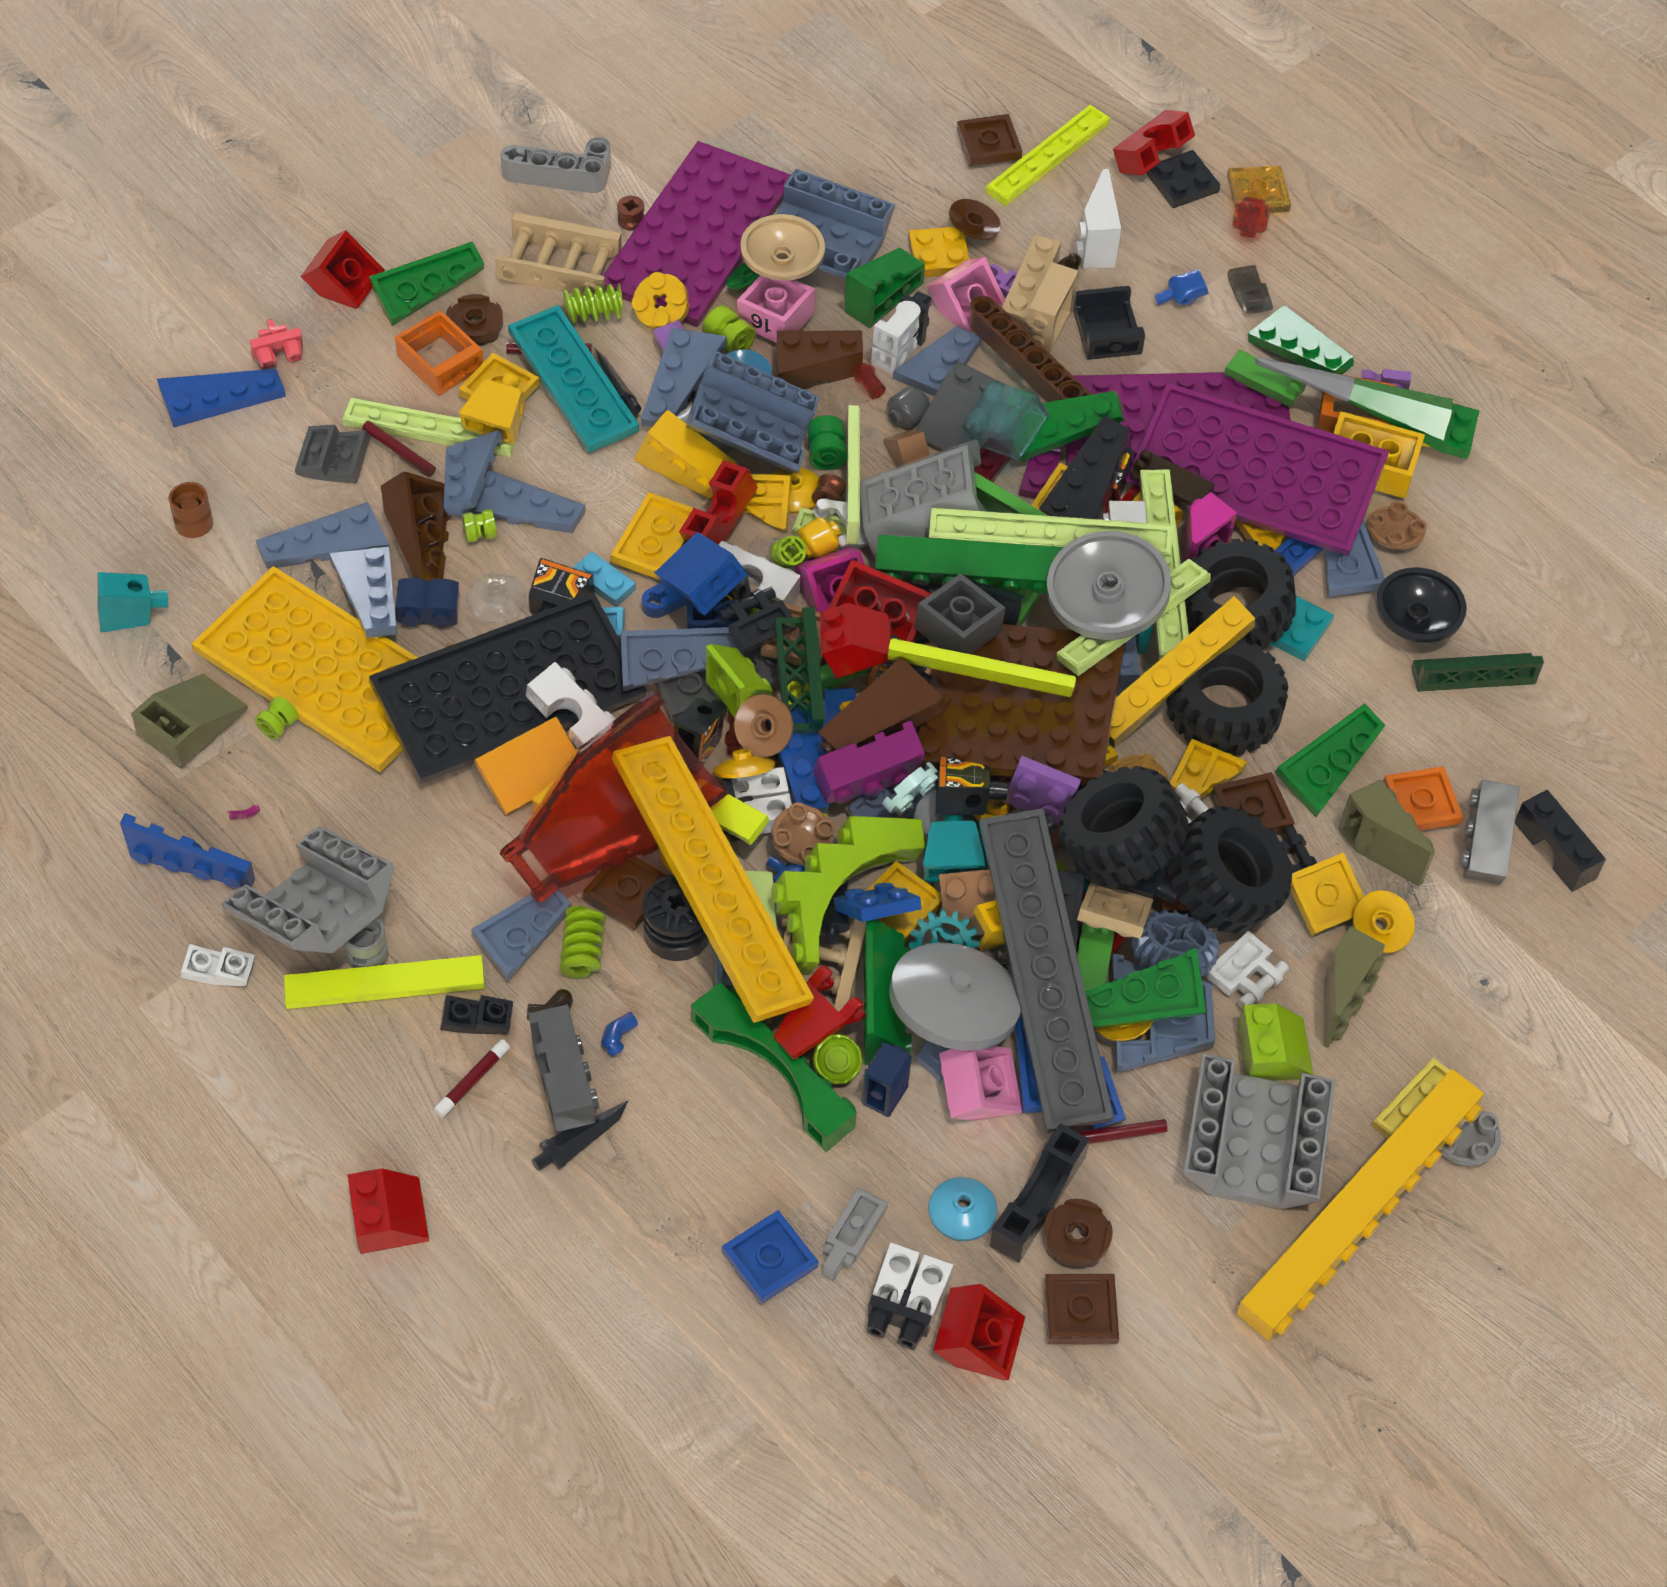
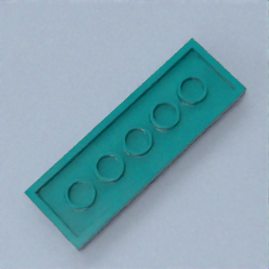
M559 305L508 325V333L588 453L639 432V423Z

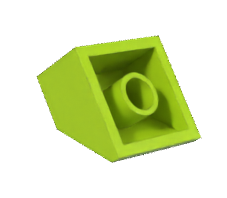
M716 644L706 646V684L718 699L726 705L727 710L734 719L739 707L750 697L772 694L769 682L765 678H760L755 671L752 661L748 657L744 658L737 648Z
M1277 1003L1243 1005L1238 1021V1029L1247 1076L1277 1081L1297 1080L1301 1078L1302 1073L1314 1075L1303 1017Z

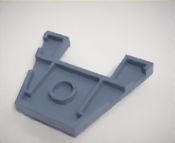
M1112 954V982L1126 977L1127 974L1146 968H1141L1140 964L1125 960L1123 955ZM1202 981L1206 1015L1154 1021L1149 1028V1040L1116 1041V1072H1123L1212 1048L1215 1043L1212 984Z

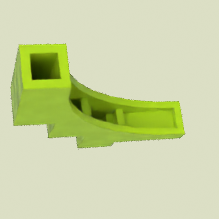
M850 816L838 830V844L817 843L805 858V872L784 871L778 880L773 883L771 890L772 901L776 902L777 914L788 915L787 929L788 932L792 933L793 941L790 954L802 975H809L819 963V936L823 916L836 890L850 878L870 868L894 863L895 861L914 862L925 849L922 819Z

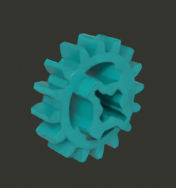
M945 908L941 909L940 916H936L932 910L929 911V920L927 922L919 918L917 923L921 929H912L910 933L917 940L909 942V948L912 949L922 946L923 936L930 928L933 937L931 942L927 944L939 943L940 933L941 937L946 941L952 940V944L962 945L966 942V946L970 948L980 945V940L971 938V936L977 933L976 927L969 929L966 927L970 918L965 917L960 921L957 910L951 916H947ZM943 923L952 924L959 929L951 931L944 928Z

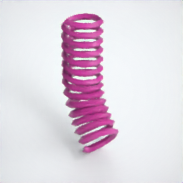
M253 805L247 810L228 811L229 818L231 820L232 814L233 819L234 814V819H238V815L240 819V813L241 819H245V816L250 818L257 814L260 808L258 805Z

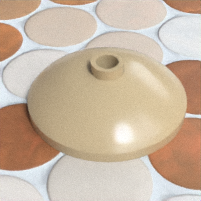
M776 214L760 218L744 231L741 238V255L746 265L755 273L772 280L788 281L807 276L819 267L824 258L825 242L821 232L809 221L794 215Z

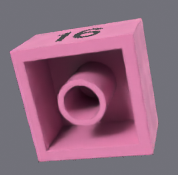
M760 275L737 300V314L754 327L756 334L777 343V331H799L815 314V288L797 280L779 281Z

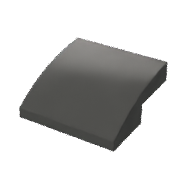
M335 424L309 426L295 468L296 474L323 481L357 482L370 441L367 431L339 432Z

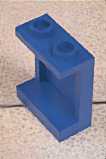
M699 532L694 534L654 572L670 593L677 591L689 599L696 610L704 616L748 575L731 552Z

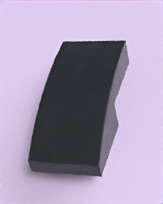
M446 995L440 1030L470 1034L508 1033L510 1030L513 1001L484 995L480 996L479 1001Z

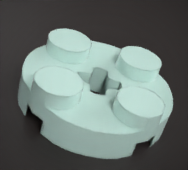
M928 762L926 763L925 771L922 767L915 770L894 789L897 795L892 801L888 796L882 802L884 807L891 814L894 812L898 816L904 814L912 807V801L919 793L924 796L937 785V769Z

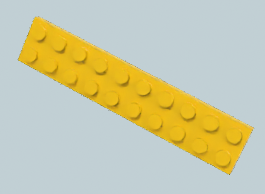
M671 736L614 751L611 759L753 1023L810 1005L814 999L813 994Z

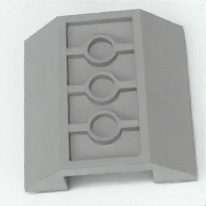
M977 439L869 476L860 482L863 530L875 562L879 535L929 538L931 508L987 512L978 500L974 467L981 465L979 442Z
M319 826L308 832L305 838L296 844L306 863L303 867L295 870L288 879L278 887L271 889L266 895L245 884L242 888L235 890L221 905L226 911L293 950L334 953L383 912L394 866L387 860Z
M1203 1053L1183 1175L1211 1196L1278 1210L1319 1202L1335 1079L1302 1073L1297 1086L1234 1073L1236 1060Z

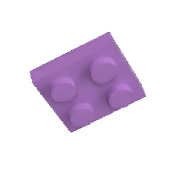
M1021 756L1008 788L1007 800L1003 802L1017 809L1023 808L1024 811L1043 808L1044 813L1048 812L1054 823L1059 824L1061 814H1064V807L1068 801L1073 800V794L1077 791L1081 779Z

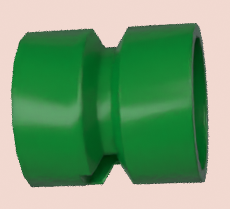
M832 415L815 417L807 425L810 463L815 468L824 471L838 469L847 461L846 443H844V423L841 419Z

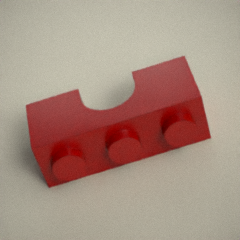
M1164 110L1114 147L1113 152L1120 173L1144 175L1160 163L1158 151L1168 148L1179 149L1195 137L1189 112Z
M725 460L721 462L709 482L713 493L710 507L706 512L693 508L679 531L685 542L697 532L718 545L721 541H726L758 488L747 468Z

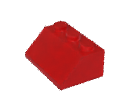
M851 559L829 608L851 603L886 613L891 618L892 634L904 641L915 643L922 635V633L915 629L918 603L932 593Z

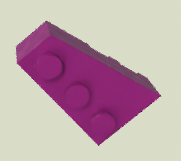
M912 721L902 724L904 730L885 737L884 732L874 735L876 741L857 748L856 743L818 757L813 773L825 803L836 802L842 804L858 795L866 794L867 796L878 794L884 788L892 786L896 788L905 778L917 770L925 752Z

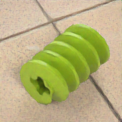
M618 283L616 291L612 284H607L605 293L600 285H596L594 294L588 286L584 288L583 295H581L578 288H574L571 297L567 289H563L566 316L570 317L573 324H576L578 316H581L583 322L587 323L589 314H592L595 322L599 321L600 313L604 314L606 320H610L611 312L615 313L617 319H621L623 300L620 283Z
M572 906L566 909L567 916L564 921V939L562 942L563 950L560 956L562 962L560 963L559 970L564 976L571 979H583L590 976L591 972H596L601 968V962L598 959L603 954L600 948L604 944L601 936L605 933V928L602 925L605 924L606 917L601 912L585 906Z

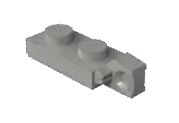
M857 1188L826 1239L823 1254L828 1256L822 1266L824 1268L823 1276L834 1281L843 1265L850 1268L857 1261L886 1212L888 1202Z

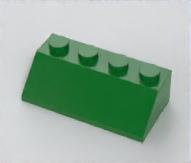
M876 919L866 921L864 937V1065L871 1064V1059H874V1054L881 1048V1043L898 1045L905 1049L907 1053L912 1051V1034L905 1033V1024L896 1014L889 996V984L894 968L900 958L910 951V948L904 947V935Z

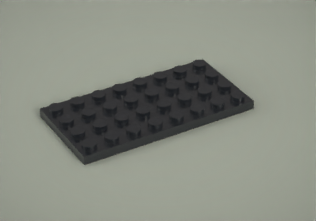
M595 593L577 598L369 676V683L420 784L472 765L476 758L554 717L558 718L563 729L575 725L579 719L571 710L559 709L546 718L525 696L527 684L554 662L572 673L575 683L582 690L586 689L594 696L597 702L596 705L603 712L612 711L647 696L645 686L623 692L621 641Z

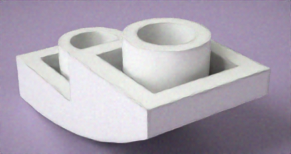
M189 944L180 978L214 985L246 986L255 955L223 947L222 951L218 952Z

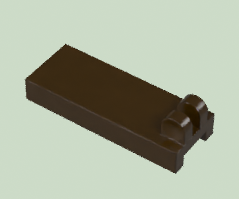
M1142 450L1139 459L1135 461L1130 472L1131 478L1140 482V470H1170L1173 499L1188 507L1196 499H1202L1214 490V483L1147 450Z

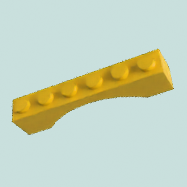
M1235 596L1117 696L1109 741L1115 747L1134 732L1187 679L1218 655L1235 645L1255 627V617Z

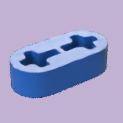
M660 583L643 593L642 610L644 614L651 618H659L687 605L690 600L677 591L670 593Z

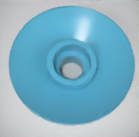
M966 1177L952 1178L940 1184L932 1193L929 1202V1216L935 1228L944 1236L957 1241H971L982 1237L992 1228L997 1215V1204L992 1192L981 1182ZM967 1201L970 1205L968 1207H961L958 1202Z

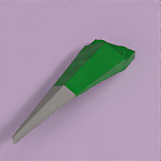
M1256 357L1255 363L1261 367L1322 390L1396 427L1425 434L1423 442L1439 452L1464 459L1469 457L1479 410L1454 404L1453 399Z

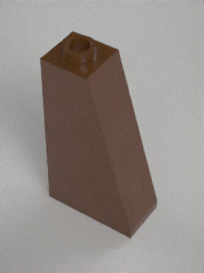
M900 657L818 731L823 742L820 746L828 754L853 743H856L857 748L876 741L874 735L884 732L885 737L902 731L904 730L902 724L908 721H912L915 728L943 714L947 710L944 698Z

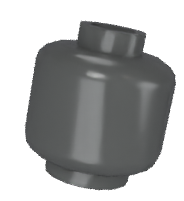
M913 387L904 388L888 400L887 417L889 421L903 429H911L920 423L930 405L929 398L921 389Z

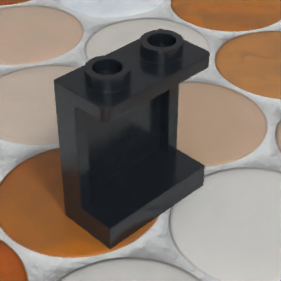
M1130 286L1087 289L1076 292L1073 311L1087 360L1142 354L1145 332L1143 327H1137L1130 303Z

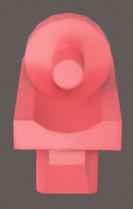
M273 319L266 320L267 329L258 331L259 338L249 340L252 358H257L262 369L270 368L277 364L274 353L284 351L288 362L302 359L301 347L303 342L300 327L287 330L285 324L275 326Z

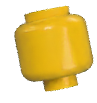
M818 517L798 530V537L806 545L807 553L805 558L807 560L833 553L839 549L838 537L841 536V531L833 520L828 522L824 518Z

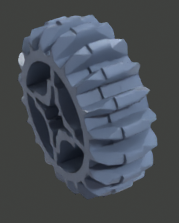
M1164 909L1160 913L1151 911L1141 939L1132 937L1131 951L1134 952L1133 959L1140 961L1141 968H1149L1157 965L1158 962L1185 954L1186 951L1197 947L1201 976H1208L1218 958L1219 941L1216 940V933L1210 931L1209 927L1201 924L1200 918L1193 919L1188 916V913L1183 915L1179 914L1176 910L1173 913H1168Z

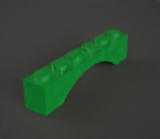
M719 982L691 1004V1022L713 1043L727 1044L747 1050L761 1057L778 1070L789 1083L797 1098L802 1114L803 1131L825 1152L855 1129L857 1112L852 1102L846 1097L841 1098L833 1090L828 1079L826 1080L818 1076L810 1068V1064L803 1055L793 1060L775 1041L774 1034L776 1031L773 1033L765 1025L764 1020L753 1023L735 990H728Z

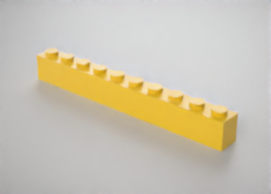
M1451 1069L1243 1298L1236 1315L1268 1341L1276 1333L1282 1336L1294 1322L1292 1315L1298 1309L1305 1311L1316 1297L1313 1292L1321 1284L1323 1287H1326L1333 1280L1338 1272L1334 1268L1341 1261L1348 1263L1359 1249L1356 1244L1360 1239L1365 1237L1368 1240L1375 1233L1380 1225L1377 1220L1384 1213L1388 1216L1393 1213L1401 1202L1398 1197L1402 1192L1406 1190L1410 1193L1422 1178L1419 1173L1425 1167L1432 1169L1442 1156L1440 1150L1445 1144L1451 1147L1458 1140L1463 1132L1460 1129L1466 1121L1471 1124L1476 1120L1483 1110L1480 1103L1485 1093L1454 1069Z

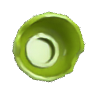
M832 1034L815 1046L812 1062L818 1076L826 1080L828 1079L831 1084H845L852 1081L859 1074L863 1057L860 1047L852 1038L842 1034Z

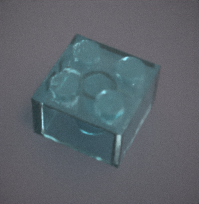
M992 379L962 424V428L972 440H978L979 446L1019 460L1050 413L1034 393Z

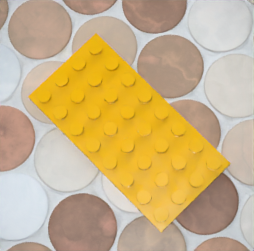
M273 566L191 643L195 653L269 701H272L277 696L286 699L298 712V720L379 773L403 750L369 683V676L418 657L385 636L367 638L357 618Z

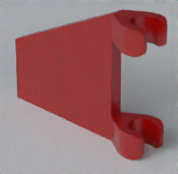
M827 966L819 967L806 982L814 996L812 1003L789 1011L774 1034L775 1041L793 1060L845 1025L858 1022L865 1017V1011L862 1009L864 1005L859 998H851L838 1012L820 993V991L828 990L834 985V980L831 977L832 971Z

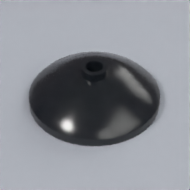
M1411 567L1393 572L1380 584L1376 595V610L1386 627L1398 636L1414 642L1432 643L1445 640L1460 629L1466 616L1467 605L1461 589L1444 574L1427 568Z

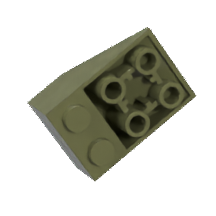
M201 674L152 694L131 713L137 735L182 768L248 709V705L205 674Z
M1380 779L1350 793L1338 828L1353 849L1417 886L1422 885L1435 850L1431 840L1424 836L1416 826L1412 815L1405 812L1399 804L1394 791L1388 789Z
M1352 926L1349 927L1336 947L1324 980V1046L1326 1048H1329L1334 1038L1340 1040L1349 1026L1348 1020L1351 1015H1357L1364 1002V995L1366 992L1370 993L1379 978L1378 973L1385 962V959L1381 957L1385 944Z

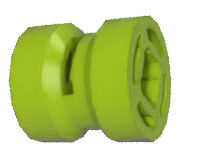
M492 509L482 510L480 514H473L472 512L462 514L467 543L475 542L481 537H486L487 539L497 538Z
M796 536L781 538L775 541L770 548L772 562L783 568H789L801 563L807 553L804 541Z
M277 696L269 703V708L266 711H261L254 720L261 732L270 739L277 740L284 733V728L292 725L299 718V715L291 703Z

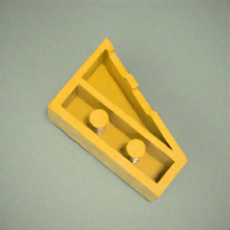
M667 410L648 431L634 461L711 499L713 493L709 482L723 460L733 464H737V462L698 432L685 427L686 423Z

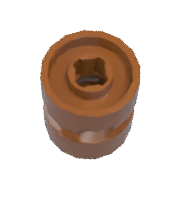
M185 482L175 486L170 491L168 499L177 532L187 538L202 537L212 529L214 523L206 489L195 482Z

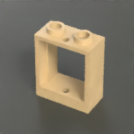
M1052 262L1028 307L1026 331L1049 353H1051L1073 311L1079 272Z

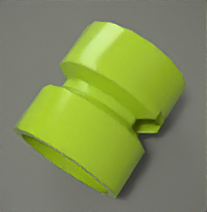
M720 305L713 309L706 317L702 326L703 333L727 337V345L723 349L726 353L735 350H748L756 336L754 327L740 318L727 305Z

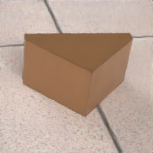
M908 430L884 438L883 442L897 466L930 455L923 431Z

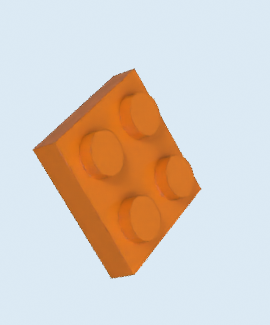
M1444 766L1384 776V784L1388 789L1394 791L1399 804L1405 812L1412 815L1420 831L1462 823L1464 817Z

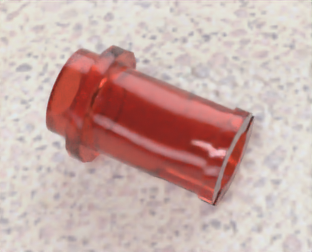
M864 362L855 368V380L863 385L872 399H877L885 393L886 387L875 374L873 365Z

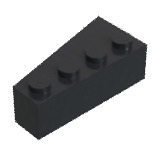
M1104 415L1041 504L1039 510L1048 516L1101 520L1102 513H1104L1107 503L1110 501L1117 477H1119L1131 445L1130 429Z

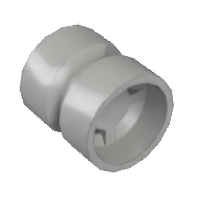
M378 917L344 944L346 958L352 968L384 965L388 960L389 951L385 929Z

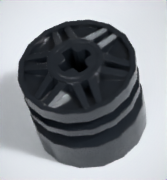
M674 875L655 881L647 889L643 899V924L646 944L653 953L662 959L670 961L689 960L699 955L708 946L709 939Z

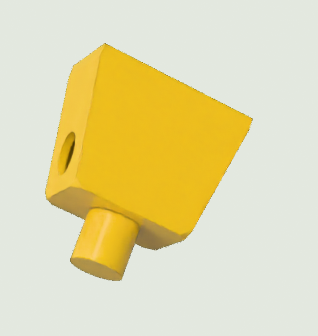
M505 373L500 383L489 379L483 380L459 412L463 429L481 435L499 430L504 437L503 442L514 445L525 411L523 392L518 389L520 379L512 373Z

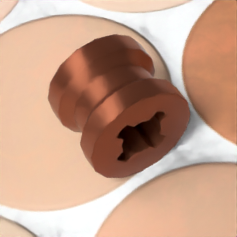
M628 195L618 201V224L621 228L634 231L645 216L644 202L641 198Z
M834 474L821 475L817 482V488L812 494L814 504L816 505L820 499L841 501V496L846 491L845 481Z

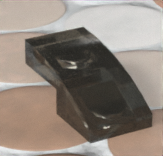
M1256 265L1229 269L1227 277L1234 295L1245 314L1273 309L1266 283L1261 284Z

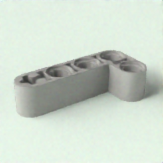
M594 137L588 140L583 154L517 145L506 146L500 154L502 176L505 180L550 188L598 193L606 187L611 169L610 143L602 137Z

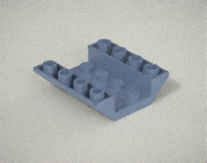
M795 169L784 185V202L776 214L801 217L816 226L825 242L824 258L817 269L846 279L847 272L875 258L885 239L895 204Z
M714 350L696 391L685 427L789 473H795L801 467L805 449L801 448L807 425L815 415L819 396L812 394L806 389L794 386L781 378H776L760 371L754 366H749L733 359L727 354Z

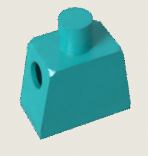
M97 572V609L100 633L146 626L150 624V609L168 608L167 590L150 591L148 577L145 574Z
M944 815V821L932 822L930 824L924 856L925 882H940L939 874L985 870V859L976 822L963 821V815Z

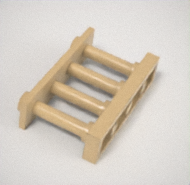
M514 212L511 222L513 239L516 242L509 257L497 255L495 258L498 279L558 291L567 289L568 293H573V289L578 288L581 295H583L585 287L588 286L594 294L596 285H600L605 293V276H601L607 258L614 259L622 248L620 232ZM527 242L543 245L536 263L520 260ZM554 247L570 250L563 268L547 265ZM580 253L596 255L590 273L574 270Z
M783 914L782 927H786L783 942L790 953L793 944L792 933L788 932L787 929L788 915ZM849 920V931L839 934L844 935L845 939L850 940L848 948L842 947L841 950L819 946L820 960L839 963V967H843L842 975H835V978H833L834 985L828 989L832 991V994L837 995L835 1004H831L838 1012L853 997L864 950L866 921ZM812 973L802 975L805 982L812 976ZM774 1017L766 1019V1023L772 1024ZM846 1025L834 1034L844 1035Z

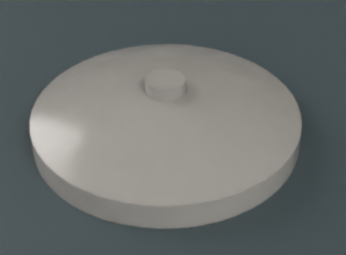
M1100 531L1073 540L1056 555L1048 571L1047 593L1053 612L1068 628L1086 637L1116 640L1127 638L1146 630L1161 617L1170 599L1171 576L1169 567L1162 554L1146 540L1125 532Z
M932 943L910 950L897 962L889 984L890 1001L901 1021L920 1037L950 1049L972 1051L986 1049L999 1044L1012 1033L1021 1012L1013 978L1009 972L988 955L959 944Z

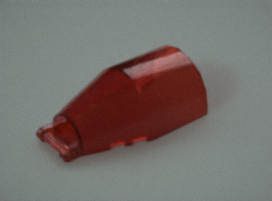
M651 691L574 751L519 835L501 849V857L505 862L512 864L531 889L530 894L536 902L546 900L560 888L597 875V871L613 865L615 867L625 864V860L641 854L646 856L659 848L611 759L614 751L671 736L709 807L711 808L729 794L700 763L678 735L660 708L665 702L656 693ZM527 850L548 875L542 881L539 880L521 856Z

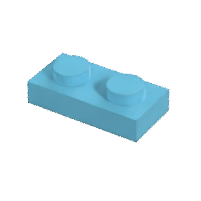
M592 551L573 567L593 574L594 592L614 607L620 605L636 590V582Z

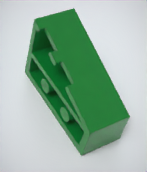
M899 247L847 272L844 312L870 329L900 303V299L904 294L909 296L924 283L925 264Z

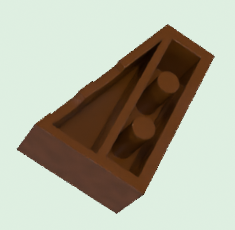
M862 330L777 331V378H781L794 386L802 387V389H809L813 383L825 380L828 383L862 375Z

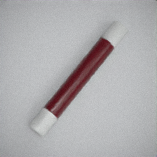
M500 1039L435 1106L434 1112L440 1118H444L510 1049L509 1044L505 1040Z

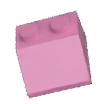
M985 257L966 260L927 285L938 311L957 327L969 332L972 331L970 327V303L972 299L977 296H989L1001 307L1005 302L1003 293Z
M992 1046L972 1051L949 1049L939 1053L941 1074L944 1078L947 1106L951 1118L972 1121L1022 1113V1104L1011 1048Z

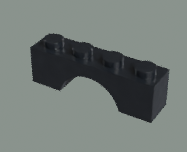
M1061 1123L1058 1125L1044 1147L1041 1157L1024 1189L1013 1202H1009L993 1227L990 1247L1020 1263L1044 1225L1047 1214L1056 1206L1086 1158L1090 1139Z

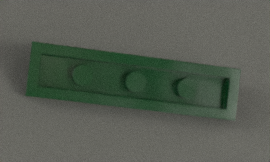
M803 607L800 617H779L774 620L780 697L790 713L797 707L807 715V723H793V733H818L823 727L825 712L815 607ZM782 627H799L800 636L792 643L783 635ZM791 652L802 659V664L796 670L785 663V658ZM794 679L804 687L805 691L798 699L787 689V686Z
M1532 653L1414 660L1411 668L1417 691L1421 692L1536 684L1544 661L1542 656H1532Z

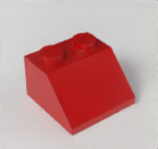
M345 230L327 239L300 277L320 297L356 309L372 289L369 276L384 272L385 269Z
M851 603L831 607L820 612L822 654L836 679L892 661L888 660L890 640L892 639L891 618L888 614Z
M384 1168L347 1174L360 1254L429 1241L419 1177Z
M983 1284L950 1288L933 1351L957 1368L1000 1380H1009L1025 1316Z

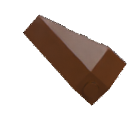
M403 471L381 485L384 513L414 578L427 581L443 579L446 560L443 547L444 542L448 541L449 532L446 531L447 521L451 519V516L444 509L445 483Z

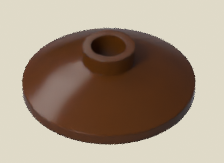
M960 199L955 201L949 209V219L953 226L970 238L990 240L995 238L1001 229V222L997 214L990 207L979 201Z

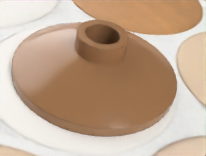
M767 694L755 695L744 701L739 707L734 722L735 734L740 745L744 749H751L752 755L758 757L774 756L784 750L791 740L793 734L792 715L785 703L777 697ZM766 720L771 721L772 727L770 731L765 728Z

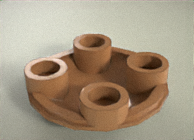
M1395 501L1390 506L1379 508L1371 513L1368 517L1367 528L1371 537L1382 546L1405 550L1415 547L1423 540L1427 524L1417 514L1409 510L1404 502Z
M794 803L789 808L784 809L775 818L771 829L772 842L777 852L786 861L796 865H805L806 856L809 855L817 843L833 844L835 826L833 822L819 809L804 805L803 803Z

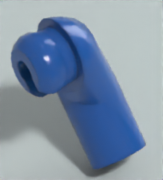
M628 1012L605 1027L601 1045L602 1048H606L608 1055L614 1056L622 1052L624 1049V1045L620 1041L622 1035L638 1026V1022L632 1012Z

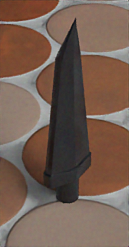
M595 349L600 363L620 397L632 414H638L641 411V406L637 402L636 397L628 389L606 357Z
M848 881L833 894L823 916L820 933L826 934L825 941L829 944L837 943L839 934L850 929L849 916L836 911L834 905V897L844 896L845 891L848 890Z
M629 1100L596 1115V1123L568 1129L550 1139L542 1141L540 1147L544 1152L532 1159V1164L536 1170L540 1171L551 1163L558 1169L566 1166L567 1162L620 1120Z

